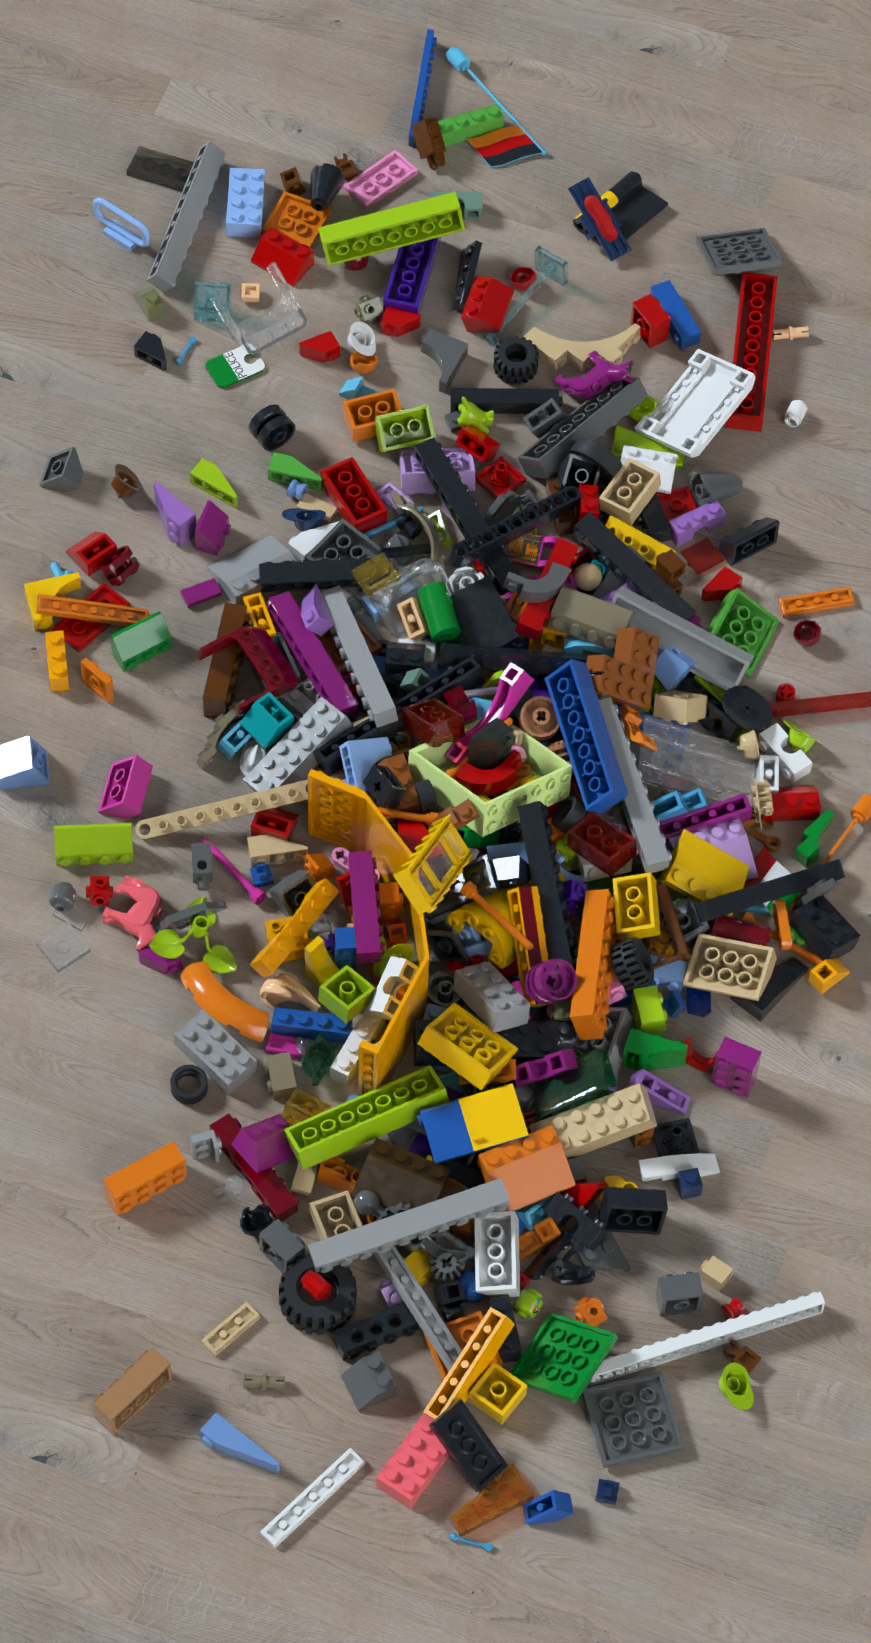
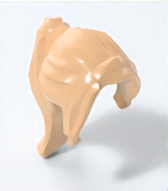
M279 973L277 977L269 978L260 989L259 994L262 1003L273 1012L274 1007H278V1003L291 1000L305 1005L312 1012L321 1013V1005H319L317 1000L299 981L288 974Z

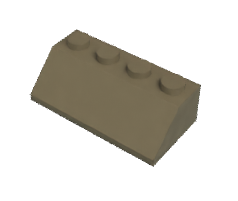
M562 586L552 609L548 627L615 651L618 628L629 627L633 611Z

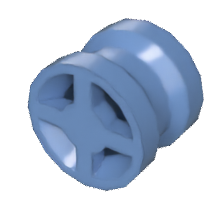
M293 479L288 487L287 496H294L300 501L303 495L307 493L308 485L305 483L300 484L298 480Z

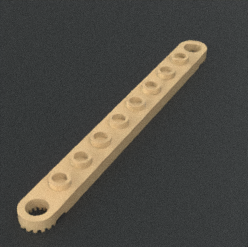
M308 779L144 819L136 824L135 832L138 837L149 839L308 800ZM143 824L150 826V832L147 835H143L140 831Z

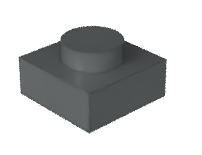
M460 411L446 414L444 417L451 433L462 429L457 422L461 415Z

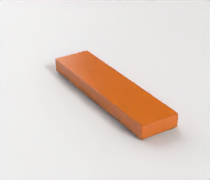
M851 587L780 598L778 603L782 617H789L855 605V600Z

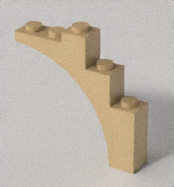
M635 323L627 330L613 337L588 342L560 339L546 334L536 327H533L523 337H526V340L530 339L532 344L537 346L539 361L553 371L564 366L567 361L583 372L594 364L588 356L594 350L598 352L602 359L617 365L623 363V355L632 344H636L639 341L641 327Z

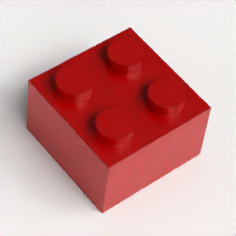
M649 294L634 301L631 325L636 323L641 327L640 337L649 349L668 340L671 318L669 313L663 310L659 300L655 299L652 294Z

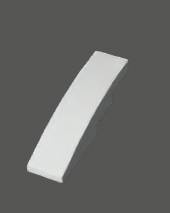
M680 1154L638 1161L643 1182L659 1178L662 1181L676 1179L678 1171L698 1168L700 1177L720 1173L715 1154Z

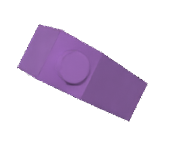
M314 585L302 596L301 617L306 629L323 636L334 625V622L318 586Z
M645 1069L630 1075L627 1086L640 1083L647 1089L652 1105L682 1115L686 1113L690 1096Z

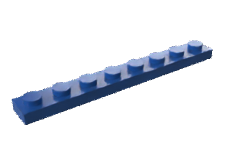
M427 29L409 131L408 146L413 147L416 146V141L411 126L423 120V116H421V113H425V103H423V100H427L428 90L425 89L430 84L428 74L432 73V63L430 61H434L435 50L432 49L433 47L436 48L437 44L434 30Z

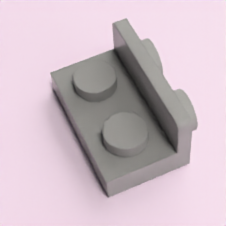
M214 1130L190 1136V1149L193 1159H202L212 1154L215 1163H219V1156L222 1155V1144L220 1137L215 1136Z

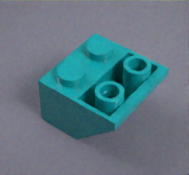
M268 692L254 702L240 722V725L266 749L283 737L294 726V716Z

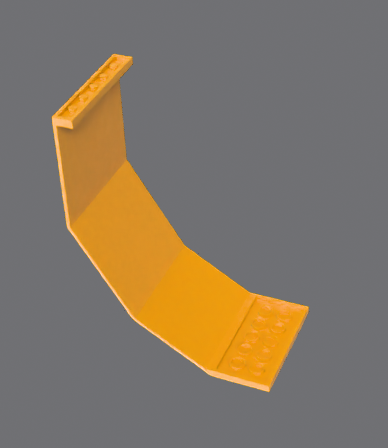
M310 770L308 774V834L351 852L372 850V858L376 857L377 870L380 872L382 881L384 883L397 882L393 875L403 870L401 866L410 861L408 857L412 852L366 792L358 786L344 783L341 779L329 777L322 771ZM399 884V893H403V908L410 916L412 937L417 955V967L419 968L379 1044L376 1046L362 1040L359 1045V1096L390 1083L413 1039L415 1020H423L427 1007L429 951L424 914L418 915Z

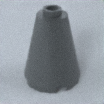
M696 473L690 480V484H693V490H690L697 508L714 500H717L719 503L739 493L743 486L741 478L733 474Z

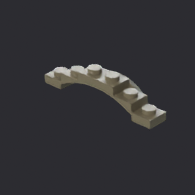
M397 491L390 493L400 516L403 514L410 516L429 536L431 544L430 568L437 582H444L447 586L445 579L448 577L443 569L445 568L444 560L446 558L442 552L444 550L442 543L445 541L440 532L436 533L434 529L436 524L433 518H428L426 513L422 514L417 506H413L411 501L407 503L404 496H399Z
M281 696L277 697L276 699L280 701ZM244 699L240 703L237 701L233 703L226 715L222 713L215 719L217 722L214 726L215 730L206 737L208 739L205 744L207 748L198 754L199 759L196 763L200 768L216 756L218 752L216 746L222 734L234 722L246 715L244 714L240 717L236 715L238 705L245 702Z

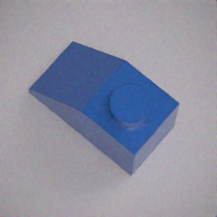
M552 1490L523 1504L527 1525L559 1521L574 1514L570 1494Z

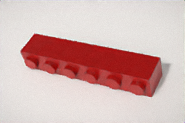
M559 537L539 579L549 573L553 562L570 568L567 576L569 579L573 570L570 566L571 564H576L580 555L577 554L579 546ZM556 595L544 602H528L515 632L534 641L538 634L542 636L546 627L543 623L545 620L549 621L552 612L550 608L555 605L558 596Z

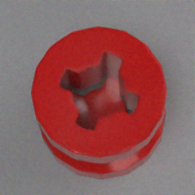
M788 683L778 686L776 694L777 704L782 707H788L793 704L796 693L794 686Z
M736 1297L731 1300V1303H725L721 1306L722 1313L727 1320L730 1318L735 1319L743 1314L746 1315L743 1304Z

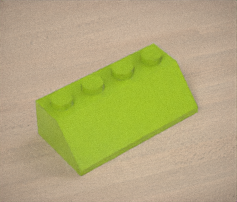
M132 823L54 826L56 865H106L109 863L127 864L134 862Z

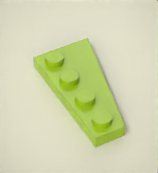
M616 425L611 452L619 460H621L624 445L678 454L675 469L682 470L684 454L641 434Z

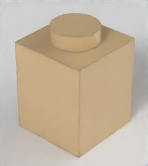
M712 1256L709 1261L705 1260L701 1265L700 1279L720 1292L732 1277L733 1269L715 1256Z

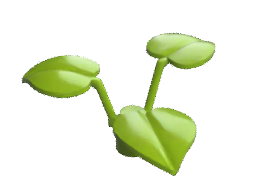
M202 896L190 903L187 908L208 902L207 898ZM215 914L207 916V918L205 916H197L193 922L189 923V926L192 927L182 939L174 930L164 929L159 931L150 943V948L157 955L173 959L184 953L182 943L191 934L197 938L204 936L208 953L204 955L203 962L208 963L212 973H231L236 971L237 968L235 958L228 948L219 944L214 945L212 949L209 947V933L207 929L214 925L216 920Z

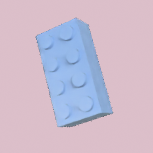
M230 168L226 217L227 237H262L265 169Z

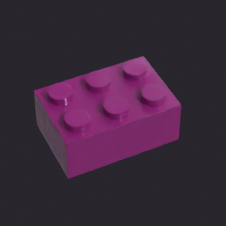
M725 1036L715 1056L711 1083L718 1088L728 1089L737 1096L748 1097L757 1078L762 1052Z

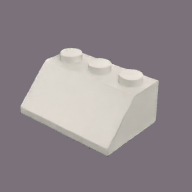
M624 445L621 463L624 465L627 459L630 458L659 472L661 486L656 492L671 494L678 454Z

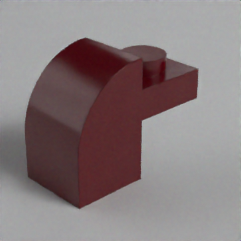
M462 686L443 694L452 712L445 716L452 731L476 720V704L474 700L469 702Z

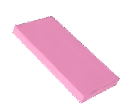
M394 150L345 184L343 190L368 210L415 177L419 170L398 151Z

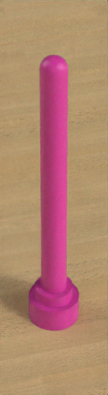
M207 838L201 839V843L210 842ZM211 843V854L249 892L250 900L255 905L262 903L267 894L261 888L254 887Z

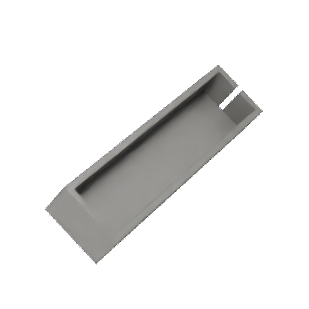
M623 586L615 593L611 603L633 611L628 628L636 627L646 631V633L649 632L659 636V647L663 651L670 646L676 647L697 662L690 672L727 691L731 687L740 686L754 658L753 655Z

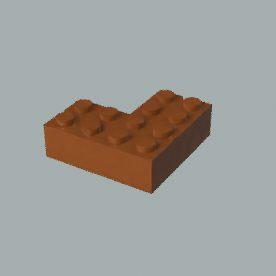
M636 627L618 628L614 658L605 654L587 656L589 672H602V675H591L599 699L611 697L613 704L616 703L620 707L625 703L637 711L650 710L659 636L649 632L646 633V631Z

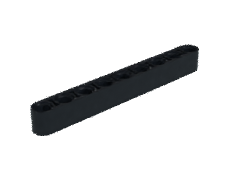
M574 486L566 487L456 543L449 555V564L452 567L460 568L575 509L581 495L580 490Z
M840 859L696 903L694 907L699 922L702 923L807 890L822 879L828 881L833 878L836 881L846 876Z

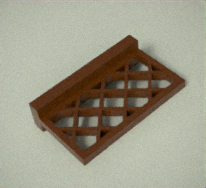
M665 883L657 886L658 908L661 906L662 909H659V913L664 915L660 925V934L664 929L670 933L667 941L659 939V935L648 937L653 939L649 948H646L649 955L651 953L658 956L656 963L653 964L654 970L681 959L686 961L692 958L669 889ZM656 941L664 944L660 954L652 951ZM668 946L674 948L677 954L670 958L664 956Z

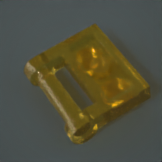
M384 553L351 570V574L368 597L373 596L374 592L388 584L401 580L399 572L394 569ZM389 573V576H387L386 578L378 581L377 583L371 586L368 585L372 581Z

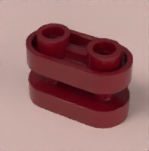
M128 545L117 549L100 564L102 572L109 574L107 580L112 586L124 584L126 578L139 570L140 563L136 557L130 558L133 552Z

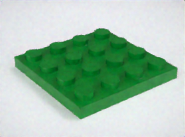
M550 1313L510 1373L524 1382L529 1388L576 1403L618 1337L615 1333Z

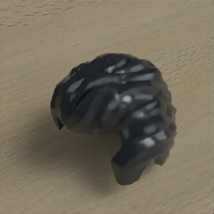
M263 1203L257 1205L254 1210H250V1207L244 1208L240 1219L242 1232L252 1237H259V1233L273 1223V1217L269 1214L270 1208Z

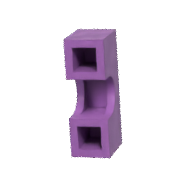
M714 500L670 520L672 541L678 547L693 540L694 533L702 527H705L710 532L723 526L726 512L718 501Z

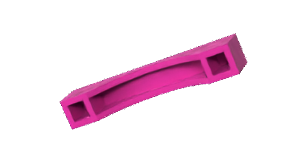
M510 663L499 679L496 695L484 717L468 733L454 740L444 756L457 766L468 756L470 737L496 717L504 721L533 683L534 679L523 669Z

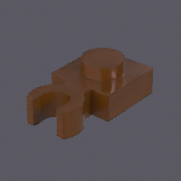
M345 153L343 154V159H338L337 156L334 157L335 165L340 168L343 177L345 176V180L359 175L356 165L352 159L348 160Z
M731 1339L729 1345L734 1349L728 1350L724 1347L723 1353L728 1357H734L732 1363L742 1365L749 1375L761 1361V1357L747 1346L740 1349L738 1343Z

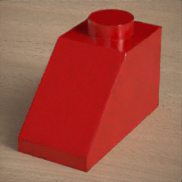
M387 306L381 320L380 333L399 337L419 329L421 326V314Z
M328 331L300 342L299 355L326 363L340 357V345L332 331Z
M724 566L702 589L701 600H723L725 595L736 588L742 590L743 578Z
M580 1181L576 1182L574 1187L564 1190L563 1194L567 1192L575 1199L574 1203L578 1207L582 1205L588 1209L605 1188L608 1187V1184L606 1182Z

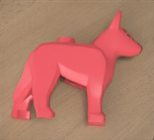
M125 875L123 883L117 885L114 893L126 894L137 903L127 913L106 907L102 914L104 918L103 923L116 924L127 933L139 938L136 950L139 951L150 948V943L157 934L152 925L155 919L161 917L163 908H160L161 897L157 890L145 884L139 878H131Z

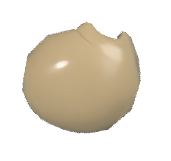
M583 563L575 568L573 572L576 586L580 590L591 591L596 589L601 583L602 573L595 564Z

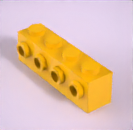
M610 515L605 525L626 546L630 545L646 559L645 561L650 562L653 569H656L657 557L661 553H666L672 549Z

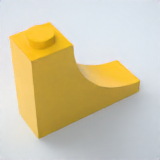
M79 572L24 584L25 596L35 630L53 627L52 616L36 614L38 594L64 597L68 593L80 589Z
M317 936L305 947V977L320 987L340 970L329 956L324 940Z

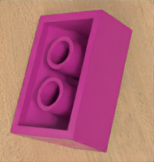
M138 755L112 763L98 812L126 819L139 815L143 808L142 805L147 793L153 765Z

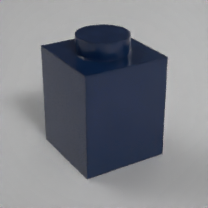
M698 1168L678 1171L676 1182L681 1200L701 1196L703 1184Z

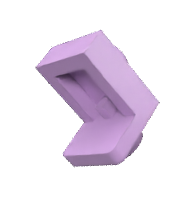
M389 1278L380 1282V1286L376 1290L381 1294L387 1309L405 1303Z

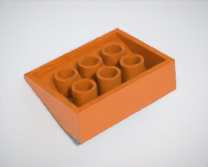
M552 1125L528 1134L529 1137L503 1144L478 1155L477 1165L486 1183L499 1178L503 1180L510 1199V1205L504 1211L518 1210L576 1185L561 1142Z

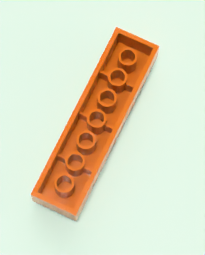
M609 889L586 891L576 964L577 985L573 992L570 1011L571 1021L580 1040L603 1039L604 1031L607 1030L606 1015L609 1014L608 999L611 998L610 983L613 982L611 948L616 944L615 938L618 936L614 896H611Z

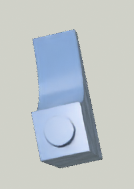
M388 737L352 740L339 746L347 784L358 786L365 792L366 786L362 782L371 767L376 762L383 761L385 758L392 756V747Z

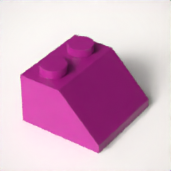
M209 500L195 528L196 550L217 556L219 550H222L224 547V538L226 535H229L231 525L229 524V516Z

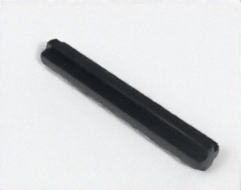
M424 543L380 548L377 555L380 559L431 554V544Z

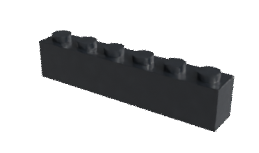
M361 556L354 559L342 557L335 560L324 558L317 561L305 559L298 562H264L259 564L260 592L308 590L314 585H317L319 589L333 588L339 585L341 588L372 586L371 558Z

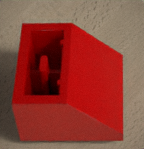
M95 531L67 549L66 554L89 577L98 571L100 564L117 550V545L106 533Z
M279 808L256 812L251 824V837L270 835L290 841L300 814Z

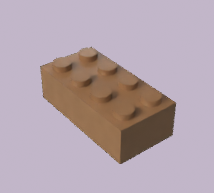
M154 1347L149 1352L145 1351L134 1366L130 1365L120 1379H115L104 1394L101 1393L94 1400L95 1419L114 1435L172 1380L171 1363Z

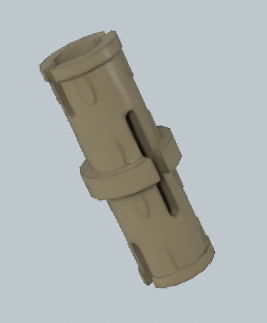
M262 1374V1376L244 1375L243 1388H262V1390H266V1388L285 1389V1376H267V1374Z

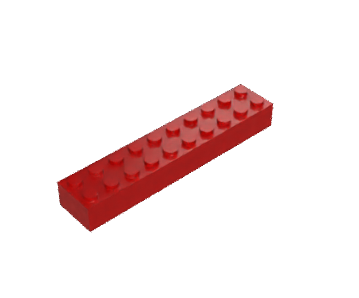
M742 273L732 364L754 373L756 378L752 390L726 421L725 428L762 431L778 276Z

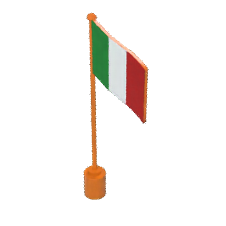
M863 794L850 811L853 822L821 864L828 862L856 823H866L871 817V795ZM764 846L754 859L758 878L745 881L744 888L791 873L776 861ZM806 890L779 898L785 900L787 915L796 905L795 902L800 899L799 895ZM773 900L763 903L762 905L768 909L769 913L773 917Z

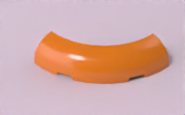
M206 962L192 963L182 971L180 977L186 990H191L195 995L194 1001L203 1010L223 1025L227 1026L230 1024L239 1029V1034L262 1042L268 1028V1012L245 1003L229 992L215 978Z
M335 1156L319 1163L316 1182L331 1186L340 1192L348 1190L351 1197L361 1170L359 1168L355 1169L347 1164L346 1160ZM361 1214L365 1225L377 1221L374 1215Z

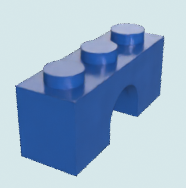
M355 927L335 928V965L339 970L348 965L356 971Z

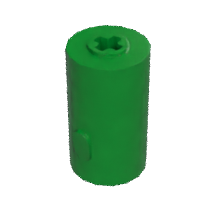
M432 582L421 587L417 595L432 641L441 643L458 637L461 629L452 605L453 600L444 582Z

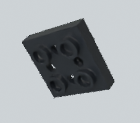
M690 1118L660 1123L654 1128L653 1139L658 1157L700 1153Z

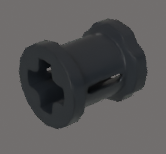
M410 516L404 517L398 524V528L404 530L410 540L418 537L422 531V527L417 526Z
M462 1301L452 1306L441 1307L446 1323L467 1316Z

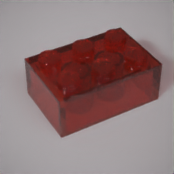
M437 698L402 708L404 729L431 747H440L444 743L456 742L458 739L465 737L464 716Z
M590 812L567 832L568 848L610 877L637 855V840L596 812Z

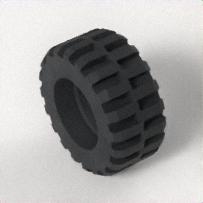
M310 1253L305 1254L303 1259L301 1257L296 1258L294 1265L290 1263L286 1267V1272H283L281 1275V1282L279 1283V1305L281 1306V1312L283 1316H286V1321L290 1325L295 1323V1329L299 1331L305 1329L306 1334L312 1335L313 1332H318V1335H324V1331L329 1330V1333L336 1331V1326H339V1328L343 1327L346 1324V1319L350 1320L353 1315L357 1299L356 1279L352 1276L350 1267L345 1268V1266L340 1264L334 1266L329 1272H317L336 1289L337 1297L325 1306L316 1307L308 1305L298 1295L299 1290L303 1287L300 1281L309 1270L316 1272Z

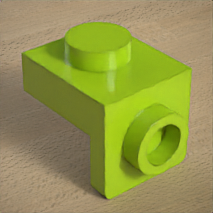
M648 395L640 405L630 410L631 412L628 416L638 422L644 415L650 416L656 408L657 400Z

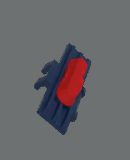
M589 177L568 188L583 214L576 219L577 224L583 223L589 233L585 236L587 241L596 236L610 261L632 250L619 229L623 225L621 222L619 223L608 205V199H601Z

